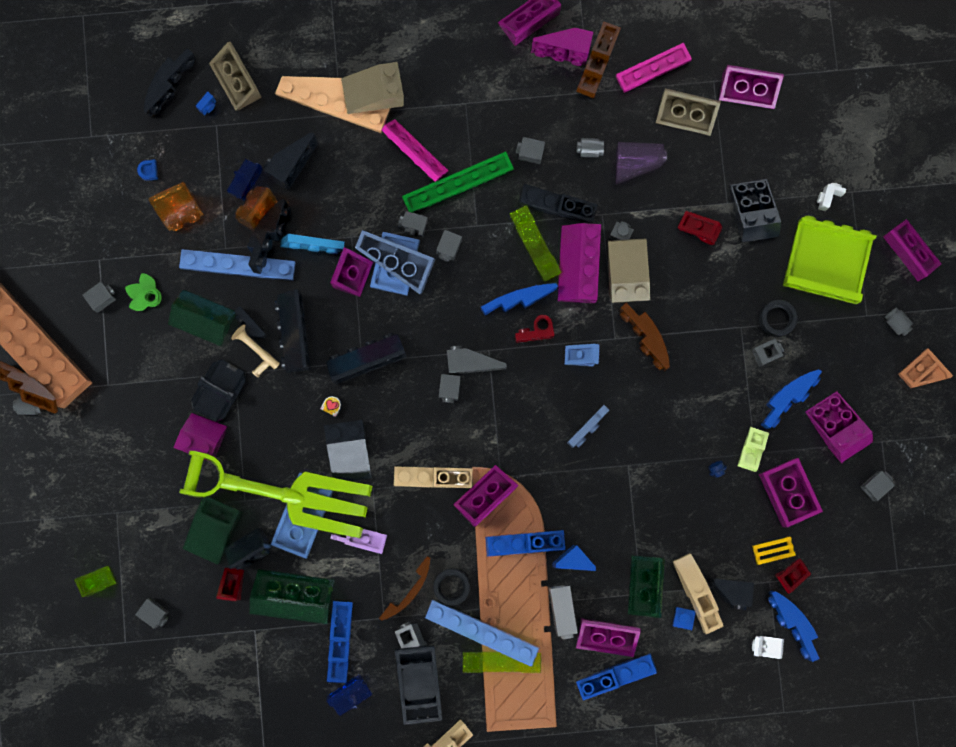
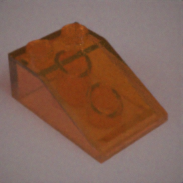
M184 182L148 198L169 231L179 230L183 227V224L196 222L200 219V216L204 215L195 195Z
M256 186L254 190L251 189L246 196L247 201L245 204L241 205L236 211L237 216L235 218L237 221L252 231L255 230L263 216L277 203L273 193L267 187Z

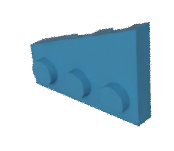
M287 234L281 239L280 247L308 249V251L313 252L321 250L326 251L328 254H338V252L343 250L344 242Z

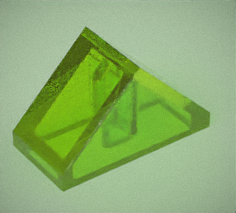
M108 566L74 579L82 598L91 596L116 584Z

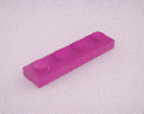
M684 43L616 74V78L625 93L691 62L692 58Z
M395 119L384 125L382 131L401 151L406 153L428 177L436 182L447 174L448 170Z

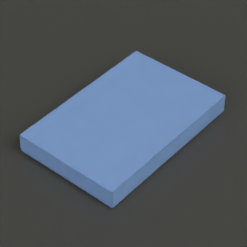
M387 232L382 233L381 238L418 252L420 240ZM375 263L370 288L407 296L409 286Z

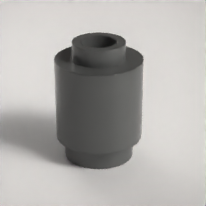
M581 138L580 142H577L576 152L580 153V157L598 158L604 154V141H600L598 138Z
M896 307L885 316L886 322L897 335L903 334L905 336L913 329L911 327L913 322L902 309L899 310Z
M20 395L13 401V410L16 411L17 415H37L43 412V409L23 402Z

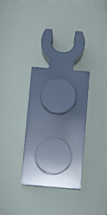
M603 405L567 443L572 448L575 445L579 448L586 440L584 436L588 432L592 434L600 426L598 422L609 409Z

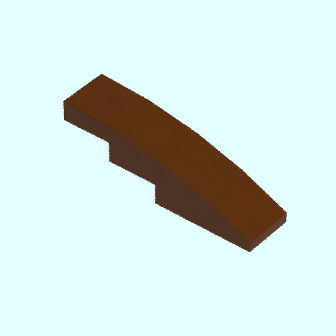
M603 22L576 92L592 98L595 97L621 27Z
M0 361V380L8 382L9 390L20 393L21 400L25 403L55 414L58 412L56 398L43 385L19 369Z

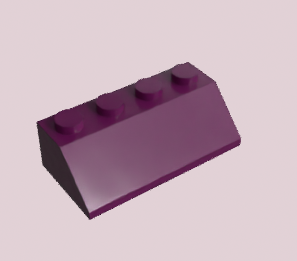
M580 223L562 226L558 301L596 303L598 296L601 224Z

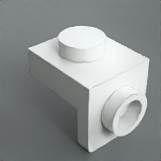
M837 183L825 186L817 199V203H820L818 209L826 211L830 208L833 195L841 197L845 194L846 189Z
M756 636L752 642L754 656L782 659L784 639Z

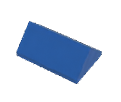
M572 545L552 564L554 568L596 571L595 565L577 545Z

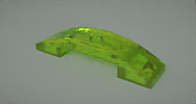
M527 205L510 213L515 228L543 280L547 281L562 273L542 238Z
M463 652V673H541V653L537 654L533 666L530 667L500 652Z

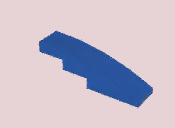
M552 283L516 290L481 306V311L485 316L501 306L504 312L519 303H522L526 309L557 290L558 285Z
M333 601L327 682L347 684L353 602Z

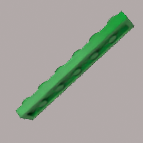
M504 152L402 196L408 212L415 213L513 171L514 168L507 153Z

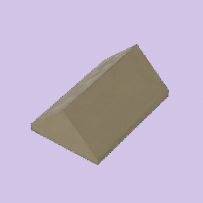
M227 42L209 64L234 109L238 111L262 97L232 43Z
M665 88L661 97L656 123L711 136L721 101Z

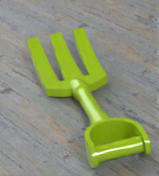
M189 451L191 460L184 489H180V494L192 497H207L214 494L219 488L274 498L287 503V513L293 525L361 539L363 531L361 527L303 513L302 510L303 508L366 517L368 508L366 506L308 492L307 488L312 487L370 496L371 485L304 472L293 482L291 488H280L224 473L221 463L215 457L197 451ZM206 459L216 466L219 473L218 482L211 491L199 493L196 492L203 460Z

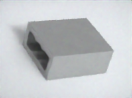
M567 584L548 587L556 635L558 637L561 636L562 639L574 638L573 634L578 632L570 586Z

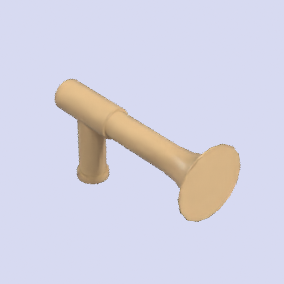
M245 324L240 326L231 339L243 341L264 360L252 373L259 377L269 365L276 369L280 363L247 335Z

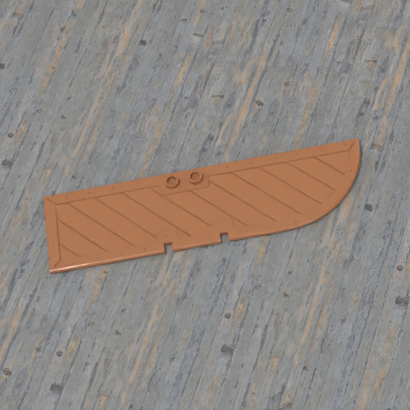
M472 467L473 486L491 468ZM511 476L509 477L517 483L518 487L475 527L480 621L540 647L533 666L530 667L482 644L487 732L557 727L551 632H544V626H551L548 586L541 587V581L548 580L546 552L487 556L485 537L545 532L542 515L534 498L521 483Z

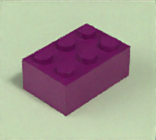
M799 458L792 459L759 474L782 527H789L823 512Z

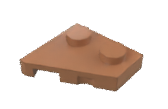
M928 348L898 373L910 388L945 380L953 376Z

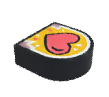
M328 396L324 399L319 410L337 418L342 409V402L336 396Z

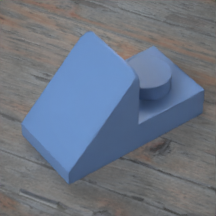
M598 344L566 346L565 365L594 366V364H599Z

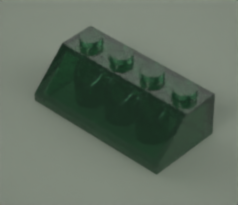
M258 569L250 595V614L327 624L331 609L334 580Z

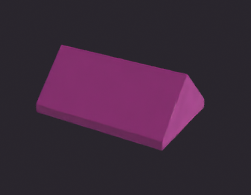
M529 0L499 21L498 24L514 46H516L558 16L561 10V3L558 0Z
M727 65L722 75L719 100L775 109L784 74Z
M907 219L883 236L917 281L927 277L941 265V262Z
M495 465L453 505L473 527H476L518 485Z
M580 618L576 648L634 657L641 628Z

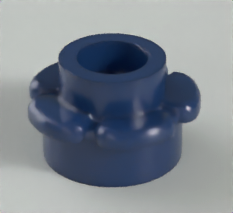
M722 461L711 464L708 467L710 476L717 478L724 475L727 466Z

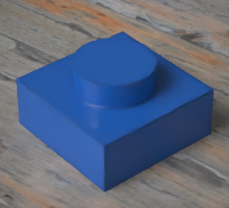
M207 92L197 103L196 108L205 116L207 112L210 113L215 108L216 100Z
M676 607L672 626L692 630L696 612Z

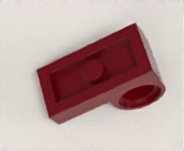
M685 211L678 226L679 230L695 235L701 241L710 245L715 244L722 230L720 222L689 211Z
M540 315L535 319L533 324L534 331L526 328L518 330L519 333H515L516 343L554 338L552 321L546 315ZM541 320L546 321L548 327L544 330L539 329L537 325Z

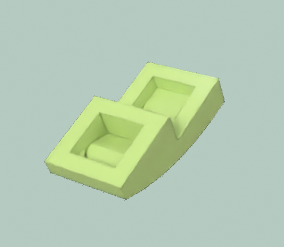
M750 427L739 459V467L754 472L758 470L769 436L768 432Z

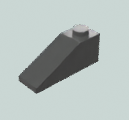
M462 346L450 347L451 350H447L449 375L504 370L507 368L504 362L467 348L462 349Z

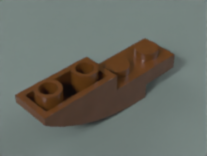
M626 302L619 309L621 318L625 322L629 321L634 326L632 329L639 337L641 335L644 337L639 342L641 351L646 356L650 355L654 359L653 364L659 370L663 369L666 371L670 367L669 357L658 328L646 312L638 316Z

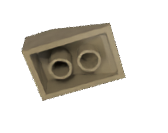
M397 62L379 64L341 78L347 114L402 107L404 105V95Z
M647 240L608 241L609 297L611 302L650 300Z

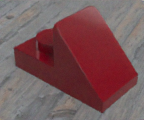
M800 558L795 560L785 570L775 574L788 594L793 592L811 575Z

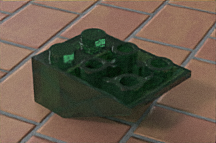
M210 496L203 497L193 518L183 549L218 565L243 511Z

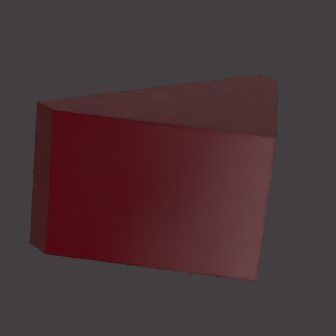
M224 569L216 596L217 599L240 600L244 570Z

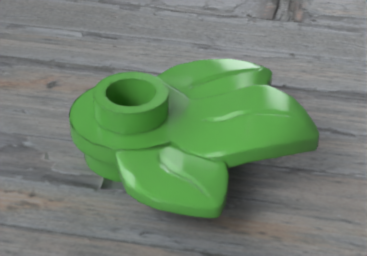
M142 273L140 275V284H131L125 287L127 294L133 299L129 305V308L132 310L143 311L148 306L155 307L159 305L162 300L160 291L156 289L155 280L147 274ZM155 295V300L150 301L149 297Z

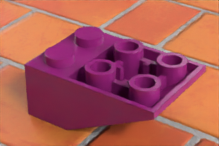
M571 28L533 38L531 53L542 58L545 56L552 57L553 60L559 62L569 61L576 66L586 65L593 32Z
M837 391L805 411L828 448L841 463L873 443L872 431Z

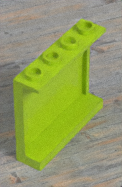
M812 216L802 217L798 221L783 286L853 304L860 303L863 297L861 290L872 243L877 236L872 235V232L867 230H853V227L842 225V227L836 226L832 221L825 220L821 222Z

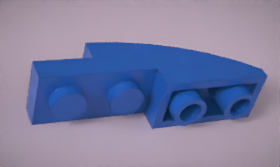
M818 369L809 372L781 388L766 404L772 410L761 423V426L765 429L775 428L781 420L779 418L781 413H786L791 407L792 403L790 401L795 404L800 401L804 402L810 394L807 392L810 387H815L820 381L819 375L822 371Z
M564 530L485 537L487 556L565 550Z
M769 591L770 597H768V601L771 607L776 608L778 612L776 618L780 626L784 625V628L787 629L793 627L792 634L795 640H799L802 646L800 651L804 659H808L811 662L820 659L811 641L818 638L808 619L786 597L776 591Z
M650 653L594 673L576 681L582 699L586 700L620 688L622 685L656 674L658 671Z

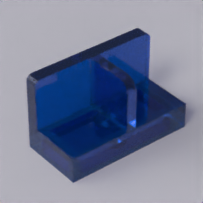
M245 159L238 172L234 171L235 177L227 192L245 201L263 170L261 165Z
M358 675L329 694L327 702L341 716L351 708L356 709L359 703L372 695V692L362 677Z

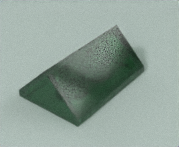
M183 289L172 303L168 325L221 347L236 313L234 310Z
M632 556L628 614L661 618L665 558Z

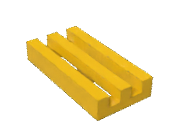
M791 537L752 546L757 565L796 556L793 544L791 543ZM787 542L786 546L758 552L759 548ZM789 549V553L760 560V556Z

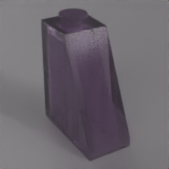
M618 142L616 148L615 184L660 168L667 159V150H664V144Z

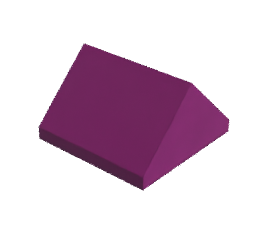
M343 248L330 282L331 286L360 297L373 262L347 248Z

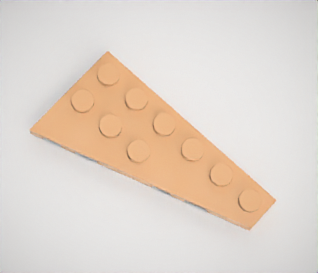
M282 76L275 93L276 96L379 133H382V128L391 109L347 114L341 78Z

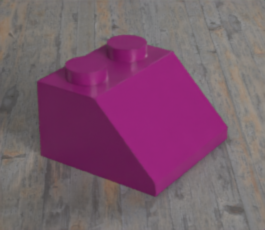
M191 413L181 428L173 448L188 454L189 451H197L216 458L228 427Z

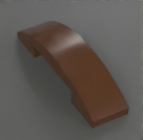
M429 556L424 559L415 571L421 576L399 606L393 602L389 604L379 617L380 620L383 621L396 615L416 597L429 572L431 561Z

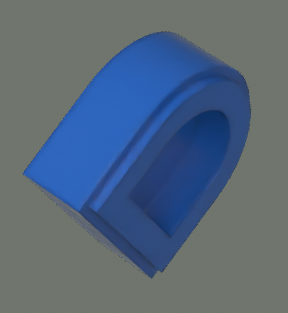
M155 159L142 161L137 167L138 175L144 180H157V161Z

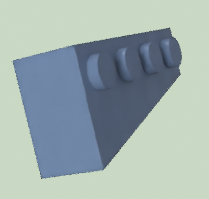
M362 230L355 248L422 295L435 259Z

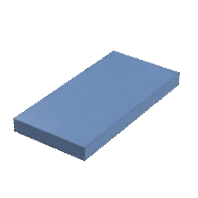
M312 487L307 488L308 492L330 498L334 492ZM286 504L270 545L307 559L318 530L293 525L289 519ZM303 508L302 510L303 513L315 515L322 518L324 517L326 512L309 508Z

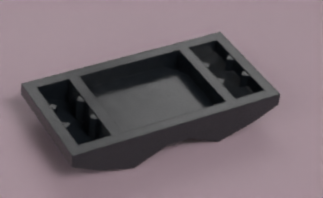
M435 646L395 649L403 724L443 721Z

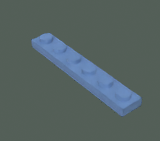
M182 249L179 268L183 270L294 281L296 262L267 258L266 266L262 269L261 274L253 273L248 265L250 256Z
M432 600L425 617L530 667L533 666L540 647L437 600Z

